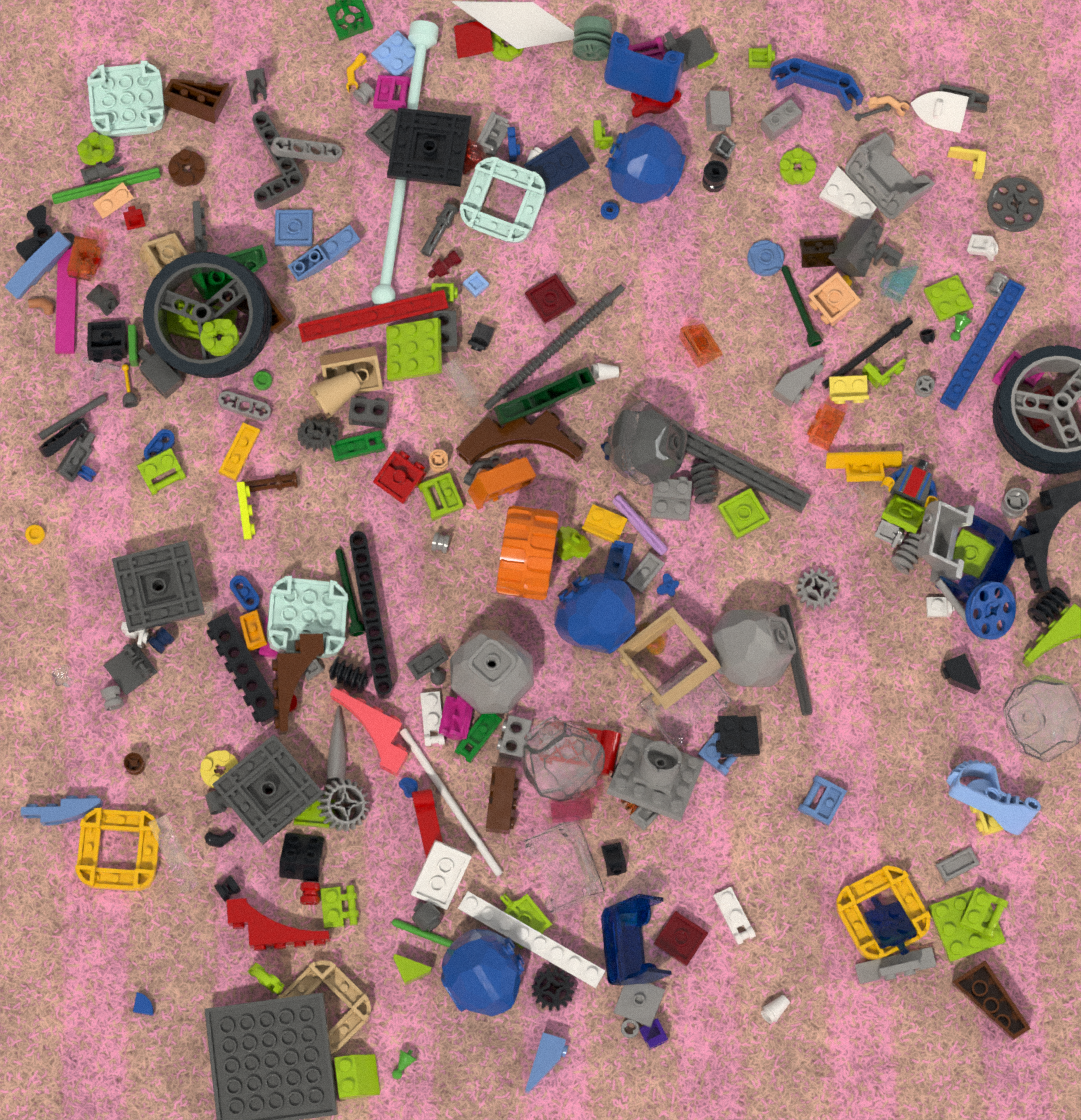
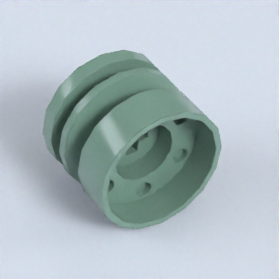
M585 16L577 19L574 22L573 55L586 61L607 59L611 44L610 39L612 38V23L598 16Z

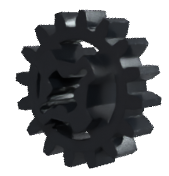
M547 968L546 974L540 971L539 975L541 978L535 977L534 981L537 985H532L531 989L536 990V992L532 993V997H538L535 1003L539 1004L541 1002V1009H544L546 1006L549 1007V1012L552 1011L553 1007L556 1008L557 1012L560 1011L561 1005L566 1008V1001L572 1002V998L569 995H574L575 993L574 990L570 989L574 986V983L568 982L571 976L565 977L564 970L561 973H557V968L553 972H550V969ZM554 977L561 979L563 982H557ZM546 979V986L540 989L541 983ZM551 985H553L554 988H558L556 990V994H553L552 991H547L550 989ZM566 991L565 997L560 1001L559 996L561 992ZM542 997L550 998L552 1003L544 1000Z

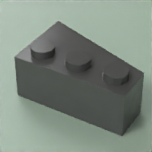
M856 219L846 232V238L843 242L837 244L838 249L834 254H830L828 258L845 275H849V277H865L883 228L875 219Z

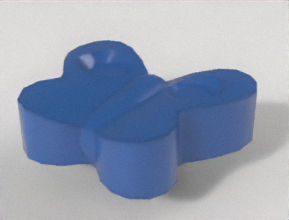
M668 573L664 574L663 585L657 588V594H668L670 597H673L679 582L677 580L674 581Z

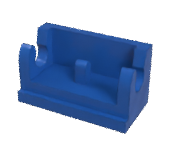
M614 540L604 574L624 581L633 548L632 543Z

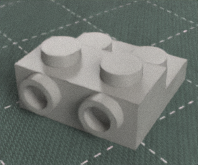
M667 477L658 483H654L651 518L689 521L692 481H688L687 477H677V480Z

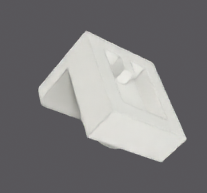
M972 234L967 252L973 255L986 256L989 261H993L994 256L998 253V244L992 236Z
M926 597L927 618L950 617L952 611H955L946 597Z
M122 622L121 630L125 636L133 639L139 636L137 645L143 649L144 644H147L149 639L147 629L129 633L126 622Z

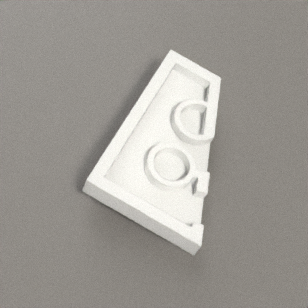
M838 166L819 198L857 219H871L877 208Z

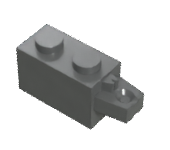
M143 348L137 353L143 361L139 367L141 374L165 399L183 385L182 375L176 369L172 370L169 364L157 353L150 355Z

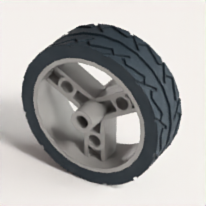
M1063 345L1037 348L1027 353L1026 356H1022L1012 365L997 389L993 402V423L996 435L1006 451L1027 468L1029 467L1032 470L1045 474H1066L1081 469V434L1070 410L1081 397V349ZM1060 372L1072 376L1055 397L1016 390L1020 383L1037 373ZM1071 387H1075L1078 392L1073 391ZM1025 402L1031 403L1033 407H1028ZM1039 405H1048L1046 410L1038 408ZM1017 415L1043 419L1045 424L1047 423L1052 427L1060 448L1049 447L1033 439L1024 430ZM1063 418L1066 423V426L1062 427L1060 424ZM1064 433L1070 434L1071 438H1067Z

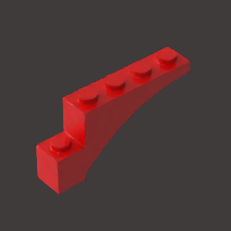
M247 898L226 900L229 927L233 926V929H243L245 925H248L249 946L254 948V951H265L266 947H274L276 950L286 949V945L302 948L306 947V944L314 943V946H324L326 942H330L329 931L301 930L275 922L250 906Z

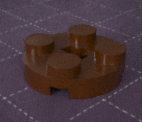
M183 149L171 158L168 171L175 184L182 187L194 186L199 184L205 176V163L203 158L196 152ZM188 165L191 166L190 169H192V170H191L190 172H189V171H186V172H183V171H182V170H184V168H183L184 166H188Z

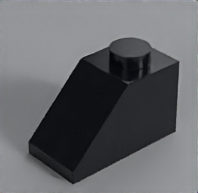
M965 654L943 662L940 672L943 679H947L949 684L973 694H977L980 691V685Z

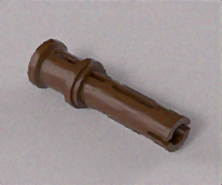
M293 471L291 474H276L272 478L247 481L245 486H249L250 492L275 488L281 491L283 488L288 487L298 488L296 471Z

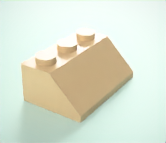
M375 346L319 356L324 380L352 371L354 374L357 372L363 381L360 383L361 388L355 394L383 389Z

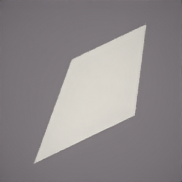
M451 1L516 49L573 40L575 38L572 29L534 2Z

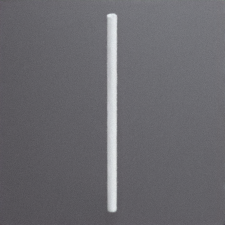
M406 728L401 730L399 733L496 877L503 873L410 733Z

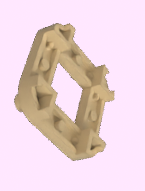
M317 961L311 963L276 999L309 995L322 983H325L350 1008L343 1018L329 1031L331 1056H334L368 1022L372 1009L367 995L337 965L331 961Z

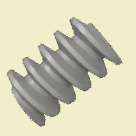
M911 532L908 536L909 538L905 539L904 544L900 546V550L895 552L896 556L891 557L894 567L906 575H909L907 568L910 570L914 569L911 562L918 564V560L915 557L922 558L917 551L920 536L918 533L914 534Z

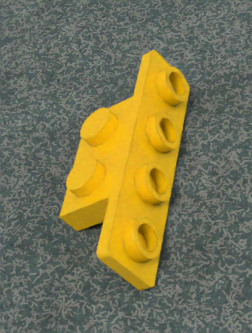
M902 451L827 453L825 466L826 469H845L846 482L883 481L885 478L884 468L901 467L903 454Z

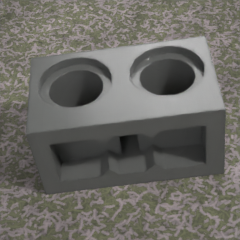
M434 311V318L448 322L445 326L441 325V339L446 338L449 340L447 343H441V353L457 352L456 311Z
M364 396L351 397L348 416L349 425L387 429L389 401L382 398L371 400ZM359 407L365 409L362 413H357L355 410ZM376 410L383 411L381 415L374 414Z

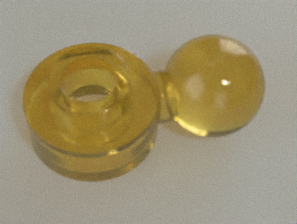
M643 622L638 628L639 633L651 623ZM659 636L646 646L647 651L652 655L661 654L665 649L664 639ZM658 643L659 647L653 648L652 645Z

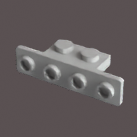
M929 947L855 965L859 984H864L885 979V981L897 979L896 976L903 974L904 977L916 974V971L935 967L936 961L933 950Z

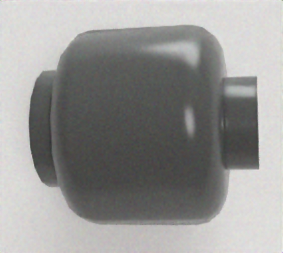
M420 902L414 907L415 913L412 916V920L422 931L428 930L431 932L441 923L442 915L431 902L425 904Z

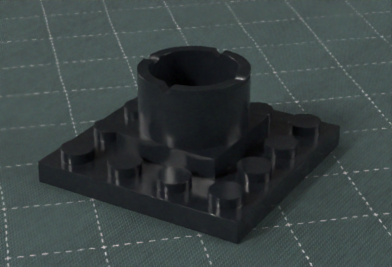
M398 108L387 178L461 187L472 116Z

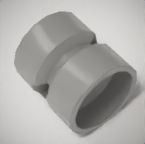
M1012 488L1007 491L1000 507L1004 516L1010 519L1022 516L1029 504V496L1021 488Z

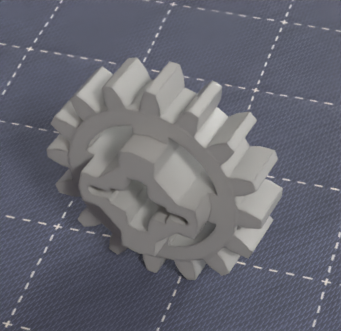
M818 568L817 573L810 569L809 575L804 572L803 578L799 577L798 582L800 584L796 585V589L800 591L797 592L796 596L802 597L800 603L806 602V608L811 605L814 611L817 606L823 610L824 605L830 607V601H835L836 597L834 595L838 593V590L834 588L837 587V582H832L834 576H827L828 571H825L823 574L820 568ZM810 580V586L804 588L806 582ZM814 586H816L817 589H820V592H817V590H813ZM829 591V595L824 599V593Z

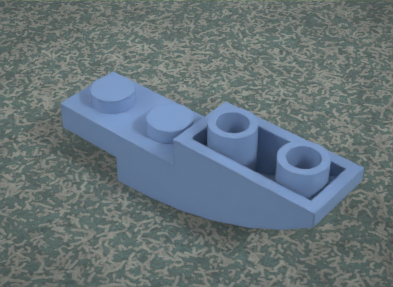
M348 225L319 246L317 244L288 265V268L299 282L348 254L347 251L361 242V239L351 225Z
M88 795L86 798L66 796V799H61V806H58V804H46V807H38V804H27L26 807H21V816L23 819L40 818V823L43 826L59 825L85 817L94 808L102 807L103 802L101 798L95 795Z

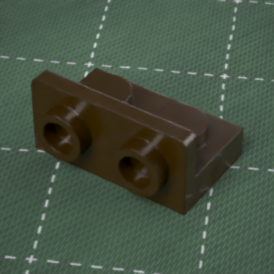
M837 238L799 239L802 268L836 266L828 257L838 249Z

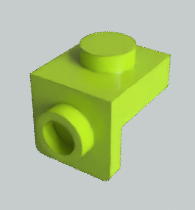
M768 44L767 48L748 49V68H770L771 62L775 61V50H772L771 44Z
M432 283L431 293L444 290L447 303H454V298H458V287H454V283Z

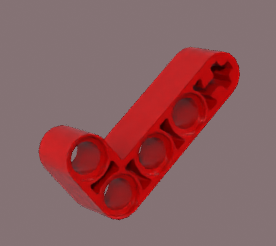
M431 788L412 792L426 858L435 840L443 843Z

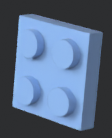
M397 30L375 49L371 56L392 76H402L413 66L416 48Z

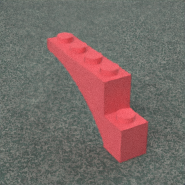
M333 688L330 693L331 699L350 711L370 734L381 759L380 768L398 776L408 758V752H406L407 749L399 744L393 745L403 728L401 720L394 715L389 717L383 714L384 711L377 706L372 708L366 705L367 702L359 697L355 699L349 696L350 693L342 688H339V690Z

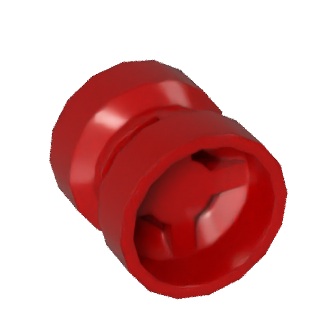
M301 883L300 890L303 893L300 897V904H320V897L317 893L320 891V883Z

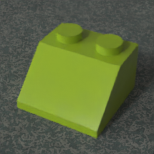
M375 1054L334 1057L340 1101L380 1095Z

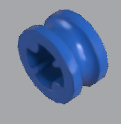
M82 465V470L77 472L81 478L88 482H92V477L97 475L95 471L85 465Z

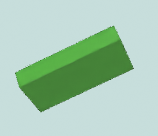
M128 325L129 362L131 367L139 365V356L137 354L139 352L138 331L135 325Z

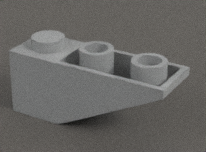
M821 357L785 374L774 388L773 396L789 407H792L794 403L798 404L803 397L801 393L804 389L808 390L813 384L814 380L812 378L815 374L819 376L824 369V358Z

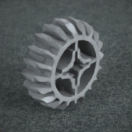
M340 778L338 781H331V785L326 784L324 786L325 790H322L324 793L323 798L317 800L322 805L317 806V809H322L323 812L319 816L326 817L323 823L330 822V829L335 827L336 831L343 829L344 832L349 831V828L354 830L356 825H362L361 819L367 818L363 812H369L365 805L370 802L364 800V797H367L368 794L361 793L364 787L357 788L358 782L355 781L351 784V779H346L344 782L343 778ZM338 790L336 801L330 803L333 794ZM348 792L353 795L355 800L349 798ZM341 803L350 804L346 807L336 806ZM356 807L353 817L349 819L351 809ZM332 810L337 811L341 820L333 814Z

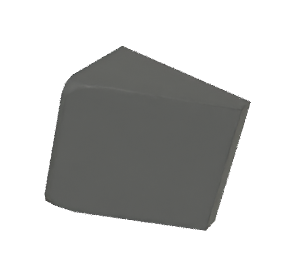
M724 134L715 137L708 150L728 160L736 144Z

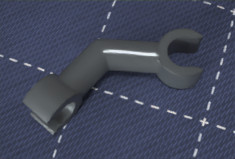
M493 456L490 460L474 462L469 472L466 473L463 483L470 486L476 473L481 468L490 467L493 469L496 465L492 462L499 460V456Z

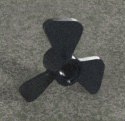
M44 205L37 206L27 212V219L34 227V237L19 242L16 245L17 253L25 261L54 235L52 234L51 227L46 224V207ZM43 233L48 235L45 238L39 237V235ZM62 233L72 243L68 248L71 249L75 236L72 233Z

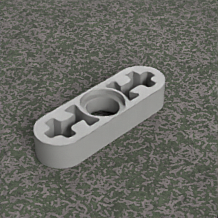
M224 391L218 397V402L222 409L258 421H267L271 417L270 406L264 402L230 391ZM230 397V401L236 403V408H234V403L227 402V404H224L222 399ZM243 402L250 404V408L246 411L239 408ZM254 405H256L255 408L260 411H262V409L265 408L267 414L264 413L262 416H260L259 412L256 410H254V413L252 414Z

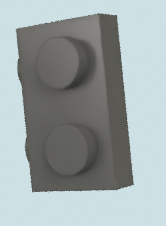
M697 28L677 39H674L671 31L664 34L667 40L664 44L668 51L673 50L684 53L683 72L714 57V53L701 28Z

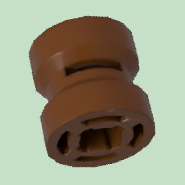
M132 752L125 756L123 764L129 774L137 776L144 771L145 763L140 754Z

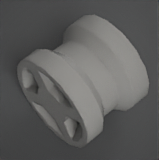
M362 82L359 85L360 88L352 94L362 105H366L369 102V98L374 97L375 91L370 85Z
M928 375L920 376L914 386L915 393L923 398L929 397L933 392L935 382Z
M435 532L431 550H441L442 553L447 554L451 535L447 534L444 536L439 532Z

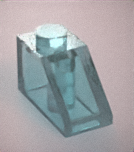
M915 265L891 272L888 278L884 277L880 285L882 288L881 295L901 304L919 267Z

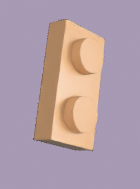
M121 182L93 201L92 205L101 218L104 219L133 199V196L125 184Z

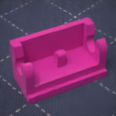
M446 696L438 733L452 740L467 739L473 707L460 696H457V699Z

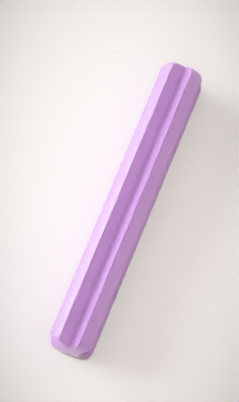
M621 495L616 496L612 501L613 504L660 556L664 555L668 551V547Z

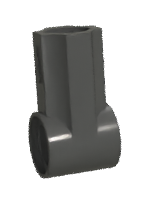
M217 790L205 795L211 815L222 813L227 808H230L229 804Z

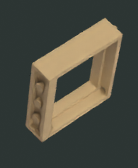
M673 607L618 649L622 656L620 660L624 666L627 667L629 665L632 668L630 673L636 680L640 678L642 681L640 685L645 692L648 693L650 691L653 694L651 699L657 706L661 704L665 710L721 668L717 659ZM676 625L705 659L706 663L662 696L632 660V657L672 626Z

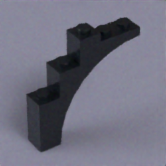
M1081 480L1039 492L1040 503L1044 511L1025 516L1026 526L1030 531V535L1011 541L1013 545L1012 550L1016 558H1024V566L1028 571L1030 586L1034 594L1050 590L1047 577L1049 543L1060 519L1069 509L1081 501Z

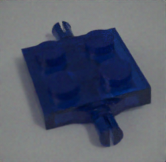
M878 896L872 897L871 902L875 909L865 912L863 919L880 949L897 946L901 955H906L909 950L904 942L916 937L917 932L899 901L882 905Z

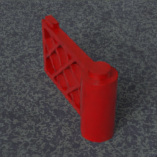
M545 720L537 758L541 759V763L552 765V762L555 761L598 770V774L609 776V773L614 772L621 734L611 730H597ZM548 725L557 727L560 733L550 738L547 734ZM575 730L579 737L569 742L565 733ZM590 733L596 734V742L589 746L583 737ZM563 736L568 744L558 750L553 741ZM582 739L586 748L577 753L572 745ZM549 743L556 750L550 756L542 754L544 746ZM570 747L575 755L570 759L563 758L560 752ZM589 750L593 756L592 762H583L579 756Z

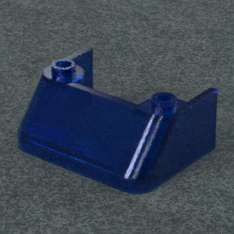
M976 515L973 516L972 525L968 527L985 535L986 542L995 547L979 579L972 575H965L956 584L941 575L939 577L953 595L964 603H967L970 593L979 584L987 581L1003 583L1016 559V555L1012 550V542L1004 531ZM996 588V590H995V596H996L997 592L999 591V588ZM981 591L979 595L981 601L985 597L984 591Z
M637 894L603 910L601 923L607 980L611 985L622 986L652 983L672 975V972L669 970L657 969L655 964L645 963L642 926L648 924L651 919L650 907L664 902L663 897Z

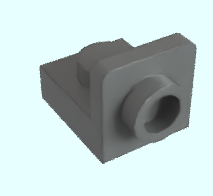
M884 244L881 249L877 248L875 251L873 265L877 266L882 258L886 264L898 267L903 255Z

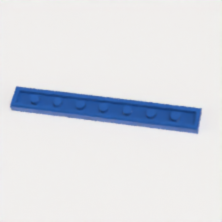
M1009 279L943 394L940 403L955 411L957 410L1026 287Z

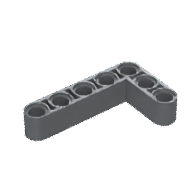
M259 111L253 115L254 129L281 175L280 178L259 187L254 192L253 196L256 207L264 210L300 193L304 189V180L293 158L276 156L272 153L270 149L271 144L280 135L268 114ZM259 121H265L262 125L257 124ZM267 136H274L272 139H266ZM286 165L291 166L289 169H283ZM295 180L300 181L298 184L291 183ZM276 189H283L280 193L275 192ZM260 197H266V200L260 201L258 199Z

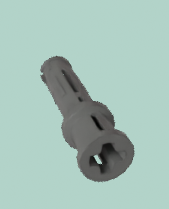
M444 203V209L440 216L436 217V225L420 251L427 257H431L446 228L451 227L453 217L459 212L455 206L449 203ZM438 233L437 236H436V238H435V240H434V242H433L432 244H430L431 241L433 240L435 234Z

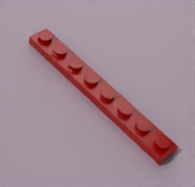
M444 290L301 323L298 324L302 343L434 311L448 309Z

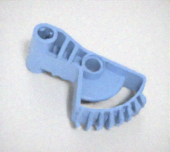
M977 759L974 761L969 760L968 762L964 761L951 771L946 780L950 785V797L991 815L1005 831L1014 835H1020L1041 809L1040 803L1032 797L1026 798L1023 802L1019 800L1020 796L1013 797L1010 793L1002 792L996 767L991 762L986 764L984 760L979 762ZM966 776L983 778L973 780L967 786L960 783V778Z

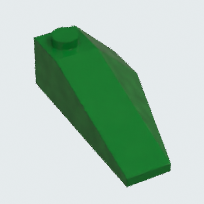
M263 245L225 255L246 266L253 273L268 263ZM216 271L202 272L191 277L194 286L205 300L213 297L234 279L226 273Z

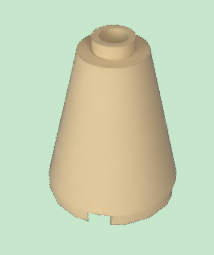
M350 371L312 384L308 389L320 410L323 409L324 415L328 419L361 388L360 383L363 381L357 372L354 374Z

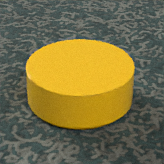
M31 525L26 529L25 537L29 543L37 545L44 540L45 532L41 526Z

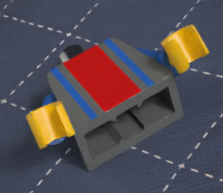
M922 459L918 460L916 467L908 464L906 468L901 467L894 471L888 477H885L881 484V487L883 485L889 487L888 491L890 494L899 495L922 507H927L931 502L938 501L936 484L932 480L933 475L926 472L929 463Z

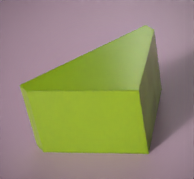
M397 954L393 956L405 986L430 975L432 972V967Z

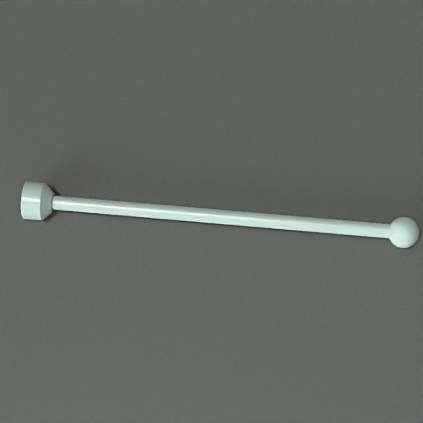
M425 20L413 21L410 24L408 40L416 50L407 109L418 110L426 50L437 44L439 27ZM395 180L380 285H377L371 294L372 301L376 306L394 302L396 298L395 291L391 287L407 180Z

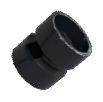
M713 160L706 164L702 184L707 191L719 192L725 187L728 170L723 162Z

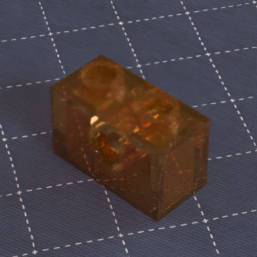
M75 236L67 268L69 277L91 281L92 275H95L97 271L96 258H100L101 247H99L97 240Z
M827 404L824 405L823 409L819 408L814 418L817 422L815 426L811 424L807 433L810 436L808 442L829 451L846 413ZM824 425H828L826 429L822 428Z

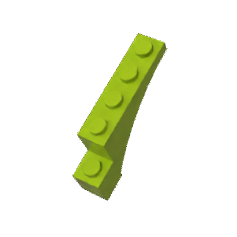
M1075 603L1071 608L1066 606L1060 613L1062 618L1059 621L1054 620L1048 627L1050 631L1046 635L1042 633L1035 641L1037 646L1034 649L1030 647L1024 653L1025 659L1022 663L1026 667H1029L1052 648L1070 640L1081 638L1080 607Z

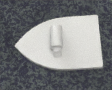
M936 91L916 98L911 102V105L916 114L927 124L960 133L969 97Z

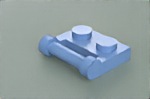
M714 733L698 753V756L726 776L729 772L728 769L738 757H729L723 764H720L718 762L720 752H716V741L719 740L718 733Z
M815 775L810 791L803 804H800L797 810L829 826L847 791ZM823 786L826 790L816 809L809 808L819 788Z

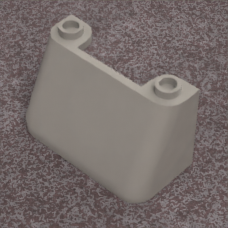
M884 132L857 148L846 164L845 172L887 218L894 219L929 192L935 183L926 175H919L914 179L891 155L894 151V142Z

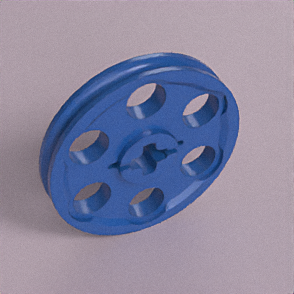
M993 581L983 582L976 586L970 593L965 608L966 622L969 629L977 637L989 640L998 639L1005 635L1011 628L1016 614V603L1011 590L1006 585ZM996 588H999L1000 594H999V596L996 598V597H995V590H996ZM981 591H984L985 597L981 601L979 595ZM1007 602L1008 610L1004 612L1003 606ZM977 608L978 616L974 619L973 612ZM998 621L1002 623L1000 630L997 629ZM983 624L987 626L985 633H982Z

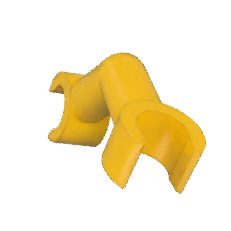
M360 53L346 70L348 79L346 88L349 93V87L352 85L356 86V90L359 89L355 81L354 71L367 62V57L363 53Z

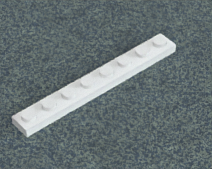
M467 891L458 907L464 913L507 938L510 937L514 942L595 989L606 972Z

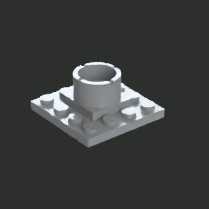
M631 733L608 787L607 794L681 822L705 760L681 752L674 745L667 744L664 741H652Z

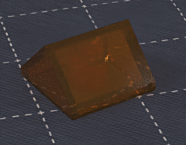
M704 324L683 326L680 329L679 339L697 368L723 355Z

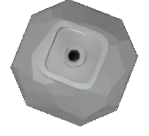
M757 609L731 610L723 615L712 632L713 646L711 649L721 666L718 672L721 675H725L729 681L744 687H770L776 684L788 668L793 654L796 652L788 621L769 611Z
M503 630L476 631L459 647L450 659L451 689L479 714L508 713L534 686L533 656Z

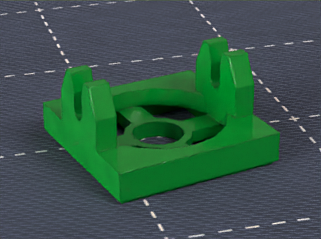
M335 0L334 5L326 7L339 41L373 29L362 0ZM348 6L356 7L361 12L354 14L349 11ZM340 9H343V18L336 20L337 13ZM347 15L355 17L353 23H347L344 19ZM345 24L347 28L343 29L340 26Z

